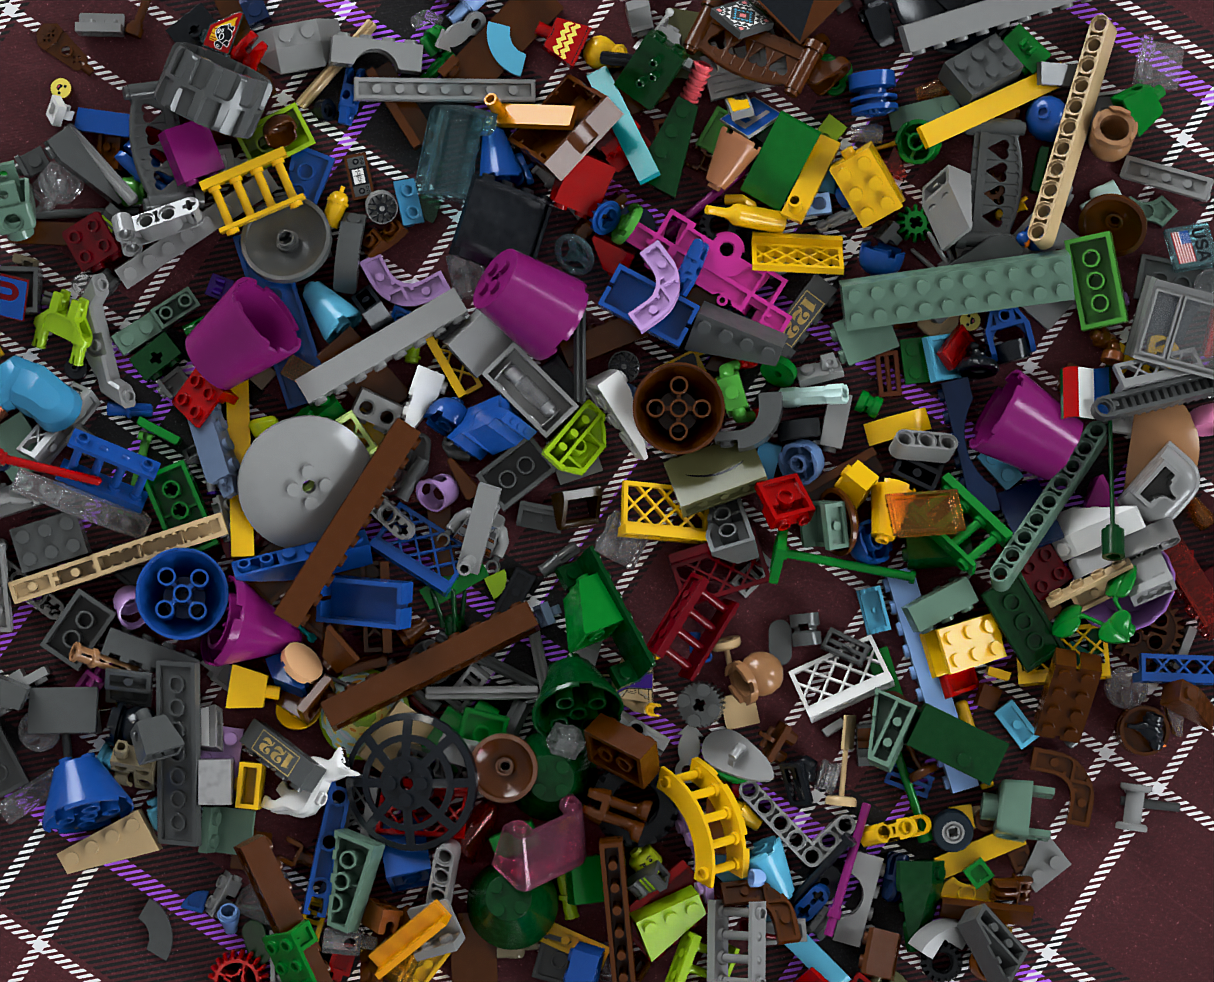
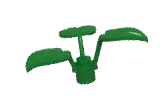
M1133 566V569L1108 580L1105 593L1108 597H1113V602L1118 611L1108 618L1107 622L1104 623L1084 613L1081 614L1082 607L1080 605H1070L1063 609L1056 617L1052 627V636L1057 638L1069 637L1079 628L1081 619H1087L1101 626L1098 636L1103 642L1111 644L1130 642L1136 627L1131 623V614L1127 610L1122 609L1118 598L1126 597L1133 588L1137 567Z

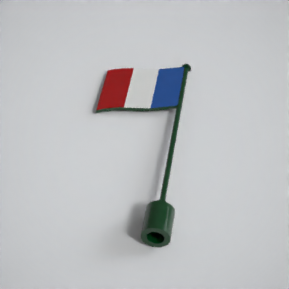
M1105 365L1104 368L1097 369L1069 366L1060 369L1061 420L1072 417L1096 420L1091 415L1090 409L1098 397L1112 394L1111 370L1113 366ZM1100 404L1097 406L1101 413H1109L1105 405ZM1112 420L1108 421L1110 524L1101 530V551L1104 560L1118 561L1125 558L1124 529L1115 524Z

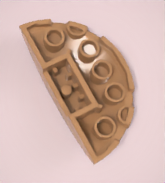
M1177 404L1174 407L1168 406L1165 409L1160 408L1157 411L1152 410L1149 413L1144 412L1141 415H1134L1124 490L1168 441H1171L1191 458L1196 466L1198 465L1200 452L1198 431L1191 418V414L1183 404Z

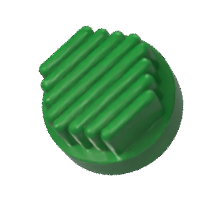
M435 24L432 28L427 29L423 33V37L419 39L430 57L434 56L437 52L443 51V49L435 46L442 28L446 31V28L439 24Z

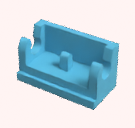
M877 585L856 591L867 635L892 630L881 586Z

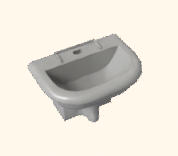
M1168 441L1116 500L1119 506H1137L1146 526L1164 518L1174 520L1199 490L1201 478L1198 467L1191 458L1171 441Z

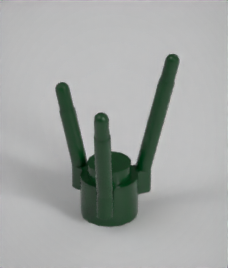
M431 588L430 594L439 618L440 628L445 629V635H451L455 632L462 633V626L465 625L464 616L467 591L464 590L462 592L459 615L457 614L456 590L451 589L452 614L446 615V619H444L434 589Z

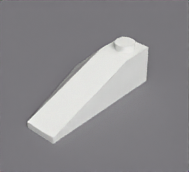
M420 365L417 366L408 393L410 399L406 402L401 418L404 422L415 429L418 427L433 401L438 399L440 394L445 395L449 383L445 381V375Z

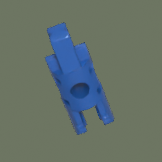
M346 67L338 104V123L352 126L360 101H354L353 67ZM359 68L355 77H365L366 70Z
M700 238L693 240L678 270L680 277L679 295L687 297L694 286L709 251V244L703 242Z

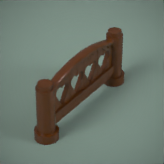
M702 0V8L683 43L686 53L695 55L696 52L700 51L715 64L739 77L761 84L785 87L784 93L791 98H797L801 94L818 58L823 57L827 49L823 43L813 38H806L803 46H800L766 31L738 39L710 16L711 8L724 5V3L720 0ZM725 31L726 47L724 49H718L716 45L710 46L708 44L710 39ZM745 39L747 54L744 58H739L737 54L729 53L731 47ZM765 48L767 58L765 66L760 67L757 65V62H749V58ZM786 57L787 73L785 75H779L777 71L772 72L769 70L770 65Z

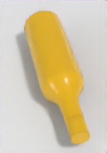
M737 203L727 208L706 205L704 209L705 214L724 217L734 226L782 233L787 223V218L781 216V211L745 204Z

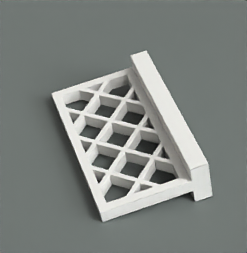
M872 635L859 639V641L864 643L870 642L873 648L870 657L867 656L866 658L868 662L864 672L852 668V663H850L849 667L837 663L839 657L831 653L788 671L811 723L874 696L875 687L885 691L895 686L894 680ZM851 643L847 645L854 649L856 648V650L858 651L860 649V647L853 645ZM841 648L837 649V650H839V651H841V652H843V653H847V654L853 655L854 658L858 657V656H856V655H854V654H852V653H849V652H847V651H845V650H843V649H841ZM825 662L832 665L828 676L816 672L819 664ZM871 662L881 665L883 673L876 676L868 674ZM835 666L847 670L843 681L832 678ZM806 672L811 674L808 684L805 685L799 683L795 675ZM850 672L862 675L860 683L856 685L846 683ZM814 676L826 679L822 691L811 687ZM830 681L841 685L839 692L834 695L826 692ZM800 687H802V688L805 689L804 694H803V692H802V690H801ZM809 690L821 694L818 702L810 706L808 705L806 697Z

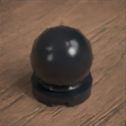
M116 700V707H112L106 728L111 730L110 737H105V744L115 746L118 740H122L133 745L130 731L135 723L138 722L135 713L147 707L134 706L128 709L126 708V702ZM149 709L151 716L155 717L156 713Z

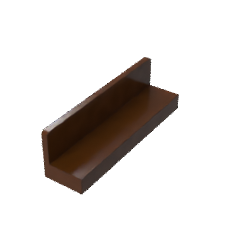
M389 61L377 69L371 67L365 71L367 77L400 78ZM384 102L414 151L437 137L416 102Z
M873 446L819 476L812 483L805 485L804 487L811 501L819 500L826 489L833 488L834 484L841 477L840 474L848 464L853 466L857 460L876 475L882 473L884 469L876 457L877 453Z

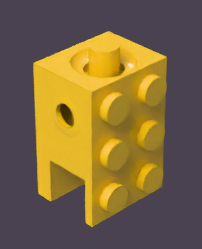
M872 141L856 150L851 145L840 152L843 157L833 162L829 171L863 229L903 207L902 202L906 199Z
M991 613L937 628L926 634H919L932 678L954 674L1007 657L1002 641V632Z

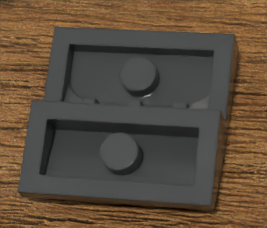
M106 668L105 702L115 703L116 700L126 702V705L151 707L153 698L152 673Z

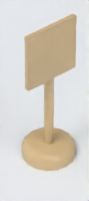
M739 635L721 637L712 651H724L728 665L732 662L730 650L740 646L741 638ZM732 694L725 696L724 701L726 704L723 705L725 706L723 715L726 729L731 730L760 723L756 702L746 706L745 702L740 704Z
M844 715L839 795L826 796L825 804L857 807L856 798L844 796L848 750L854 749L857 715Z

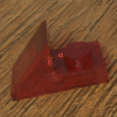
M894 145L888 161H885L882 155L880 156L893 178L904 182L907 173Z

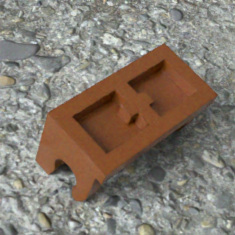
M368 898L361 924L375 933L383 935L386 930V924L392 922L390 931L395 933L399 925L400 916H403V911L384 899Z

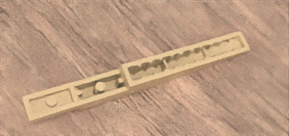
M222 512L8 582L14 604H19L150 561L154 556L165 550L189 548L229 533Z

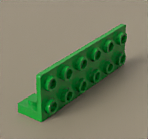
M309 920L300 922L288 932L265 935L262 938L265 949L269 953L282 982H317L303 952L318 941Z

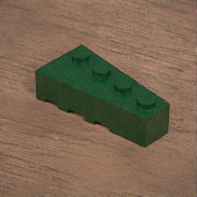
M679 96L649 149L661 175L644 183L673 200L677 196L698 113V106Z

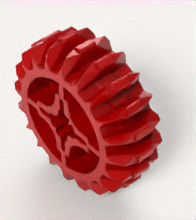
M232 949L230 954L228 952L222 954L223 959L220 957L215 959L216 964L210 967L214 973H210L208 978L214 980L212 982H222L223 976L227 982H237L236 977L242 973L241 982H254L248 975L250 968L255 975L256 982H269L264 979L269 977L270 973L262 971L267 967L266 964L261 966L257 964L261 961L260 956L255 960L252 959L254 952L251 951L246 956L245 949H241L238 955L237 950ZM242 963L239 970L225 969V966L228 964Z

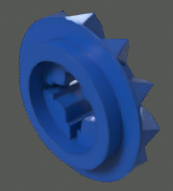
M606 199L603 200L602 204L597 203V209L592 211L593 217L589 219L592 223L590 228L599 235H606L612 232L618 225L621 217L619 204L613 200L609 201ZM603 214H605V215H607L609 218H608V219H607V218L604 219V218H602V216H603Z

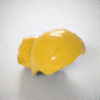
M598 35L593 36L586 42L583 57L591 68L600 69L605 66L600 63L602 51L628 53L624 45L615 44L608 37ZM606 65L608 69H610V68H612V67H613V68L621 67V66Z

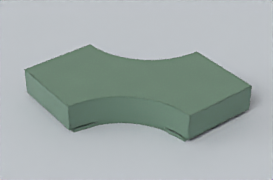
M1162 195L1150 202L1138 201L1132 196L1128 197L1141 207L1147 222L1155 223L1161 228L1178 212Z

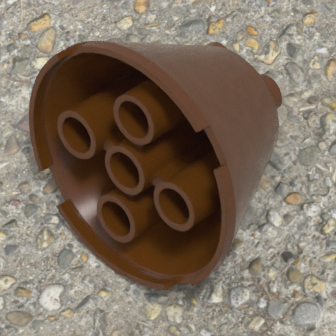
M683 362L668 363L652 370L639 384L633 400V417L639 433L651 446L669 454H688L705 447L719 432L725 415L724 397L718 383L704 369Z

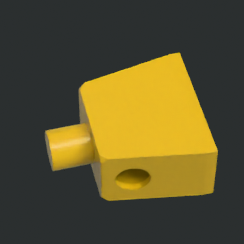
M232 664L225 708H263L266 698L279 700L281 687L268 685L269 675Z

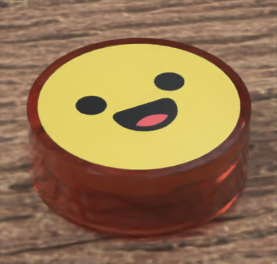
M979 313L960 315L958 319V325L963 324L969 333L976 331L982 322Z

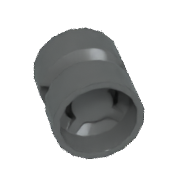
M818 612L789 615L790 628L794 629V632L791 634L793 647L822 644L821 631L817 630V626L820 625ZM808 623L809 630L802 631V624Z

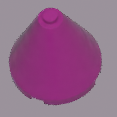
M229 575L228 578L230 579H227L229 589L227 608L218 624L207 632V635L201 636V655L204 663L215 667L281 653L289 643H301L302 634L299 628L293 627L274 615L273 612L276 608L245 581L236 580L235 576Z

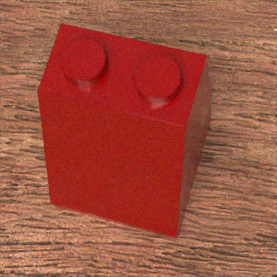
M587 153L562 181L555 178L549 198L555 202L554 206L566 211L569 207L575 210L574 214L581 218L593 217L592 211L597 209V203H602L617 168L607 161Z

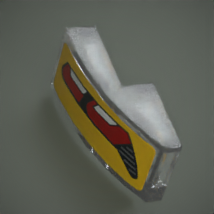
M1164 707L1165 716L1173 736L1182 737L1184 717Z

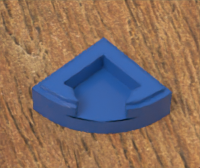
M200 890L190 894L183 901L180 908L203 914L210 891Z

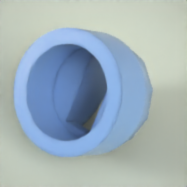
M750 869L747 877L748 885L750 887L763 886L766 881V874L760 869Z

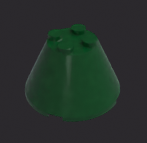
M571 653L566 658L549 665L547 676L532 709V722L537 732L550 740L564 742L563 739H576L577 743L585 742L584 730L600 713L613 717L620 722L624 705L619 693L589 660L580 657L577 653Z
M535 733L524 739L536 755L538 775L532 789L524 797L514 801L518 808L532 818L547 822L566 820L578 814L582 810L583 805H587L591 800L587 796L589 788H594L597 783L596 764L588 761L587 748L584 743H577L576 739H563L564 742L553 741L542 736L540 733Z
M505 858L489 864L475 877L467 896V912L475 931L489 944L506 950L524 949L543 939L553 926L558 913V894L552 879L540 866L526 859Z

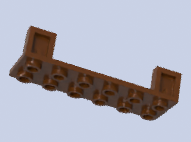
M509 0L490 22L509 26L512 44L518 51L523 53L539 36L534 33L539 22L541 21L549 25L563 11L564 7L557 0ZM488 23L456 57L452 55L437 70L441 78L498 79L505 70L497 63L488 46Z
M468 912L455 913L466 939L457 951L451 952L452 982H498L497 947L489 944L478 935L469 920Z

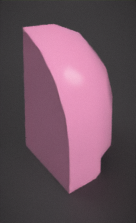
M1214 403L1199 406L1189 412L1197 428L1198 436L1214 435Z

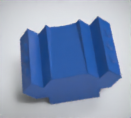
M498 395L468 408L462 423L446 438L457 447H460L461 450L467 452L468 455L481 461L488 453L495 455L516 446L523 438L530 440L538 431L514 413L507 399Z

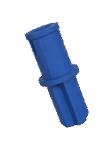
M108 401L107 415L127 416L130 419L132 416L151 417L153 415L152 404L136 403L135 407L125 409L116 402Z

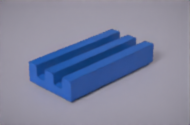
M907 767L909 773L915 771L914 769ZM893 769L891 773L887 772L884 783L905 790L902 784L890 780L891 775L901 779L900 774L894 772ZM930 775L924 777L928 779L927 784L920 781L912 783L925 788L924 792L915 789L916 795L927 799L935 777Z

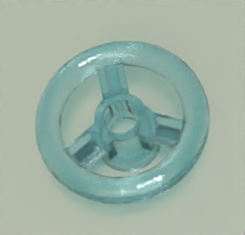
M565 234L558 238L555 243L554 252L560 266L573 275L580 276L590 272L594 265V254L590 245L582 237L575 234ZM565 241H568L570 250L563 257L561 247ZM571 260L574 262L578 261L585 267L577 269L570 266L568 262Z

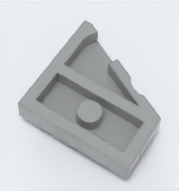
M1050 838L1048 842H1036L1021 875L1031 876L1034 879L1030 886L1036 893L1072 864Z

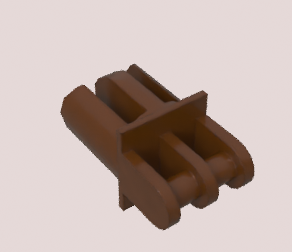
M1012 873V877L992 878L989 899L991 901L1014 900L1015 904H1018V901H1029V893L1032 891L1030 884L1033 883L1034 879L1031 876H1016L1015 873Z

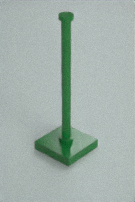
M788 529L784 531L777 530L771 555L769 583L778 585L783 561L789 558L906 580L909 584H914L916 571L914 570L907 572L791 550L787 546Z

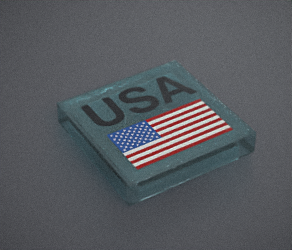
M1208 222L1164 229L1163 235L1175 273L1214 267V241Z

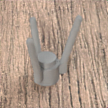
M930 231L927 232L931 243L942 259L937 266H946L955 260L951 249L948 248L946 250L948 255L946 258ZM914 248L911 249V252L928 268L935 267Z

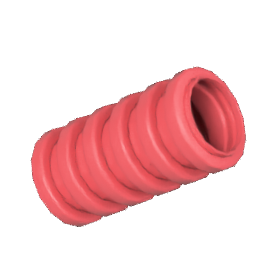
M701 60L694 61V67L691 68L692 73H689V79L686 80V86L683 87L684 92L680 93L681 98L692 104L699 103L698 98L702 96L701 91H704V85L708 82L706 79L710 77L709 72L713 71L710 64Z

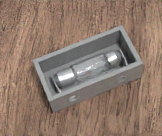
M514 342L482 373L483 377L547 440L579 409V406Z

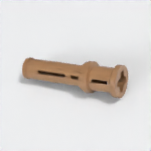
M75 642L69 653V661L84 663L88 668L121 669L109 665L111 663L122 667V670L139 671L137 665L125 663L119 659L100 654L99 649L84 647L80 642Z

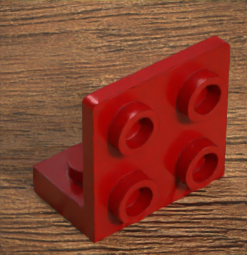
M195 368L173 398L172 404L195 427L200 428L219 402L235 405L239 397L231 389L223 390L215 387Z

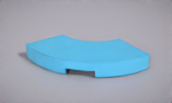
M488 21L487 41L493 57L504 70L521 78L526 54L518 51L512 44L509 26Z

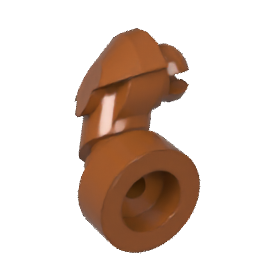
M1103 327L1091 330L1089 336L1093 340V345L1105 349L1102 351L1100 359L1102 363L1113 366L1114 364L1124 362L1125 355L1121 352L1120 341L1108 328Z

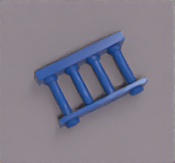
M75 428L67 444L68 447L74 449L70 460L64 458L60 467L98 476L102 479V483L100 485H92L56 476L55 479L141 514L148 498V493L143 490L147 479L154 481L161 463ZM82 453L95 457L92 469L79 464ZM104 461L117 466L113 478L100 473ZM126 470L139 475L135 486L122 482Z

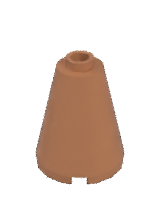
M722 126L706 176V180L709 182L707 186L717 192L721 189L726 190L761 150L760 146L754 148V142L737 132L729 131L727 133L728 128Z

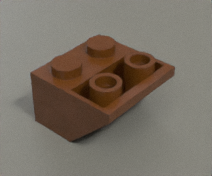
M869 927V932L865 931L863 937V945H866L865 953L861 954L858 967L861 968V973L869 977L894 981L902 936L898 933Z

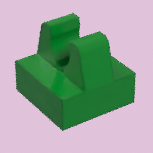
M981 857L962 870L976 890L995 876Z

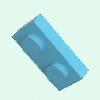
M982 453L976 457L1005 491L1024 477L1017 468Z
M1012 699L993 712L1021 750L1039 737L1034 735V727Z

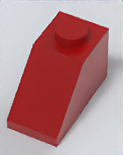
M595 233L592 241L603 270L607 271V274L612 277L619 263L630 269L638 250L625 243L616 245L611 241L612 237L607 234L599 235Z

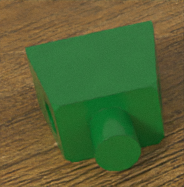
M1139 83L1112 96L1110 99L1113 106H1120L1131 112V116L1138 123L1136 136L1140 137L1163 114L1159 100L1166 95V91L1159 84L1153 88L1151 85Z

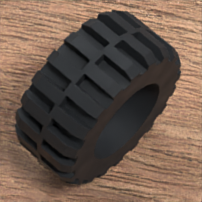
M606 770L598 778L594 788L612 790V795L615 796L617 790L625 783H628V781ZM659 773L648 784L656 795L657 806L653 816L644 822L645 826L639 842L632 841L627 830L602 821L597 826H599L605 836L623 835L624 846L645 847V845L656 843L657 840L668 833L675 823L679 809L665 793L656 788ZM592 799V806L600 810L602 802ZM609 807L608 811L616 813L614 808Z

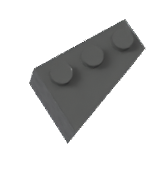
M985 903L966 909L957 927L987 982H1012L1028 950Z

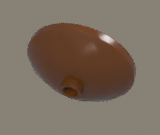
M1103 194L1091 199L1082 209L1079 217V232L1081 237L1110 231L1113 236L1116 257H1120L1134 252L1143 243L1147 233V219L1141 207L1132 199L1119 194ZM1116 216L1119 220H1114L1112 217Z
M837 487L828 488L822 493L819 500L845 501L848 536L850 538V547L830 550V552L837 556L847 555L852 551L858 539V513L852 500L843 490Z
M508 733L493 734L483 739L474 748L472 755L477 768L478 792L482 796L494 802L509 803L524 797L532 789L538 775V762L533 749L522 738ZM508 762L510 768L504 769L502 763Z

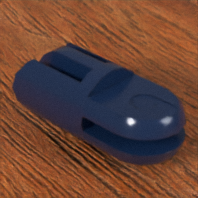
M894 851L887 853L886 868L881 886V895L887 902H897L902 897L901 892L897 891L896 861L910 860L908 855Z

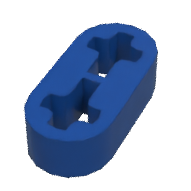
M821 883L814 884L794 907L797 919L805 918L806 922L811 920L827 903L830 891L826 885ZM816 892H823L822 897H819L816 901L813 900ZM809 904L808 913L802 914L800 912L801 908H805Z

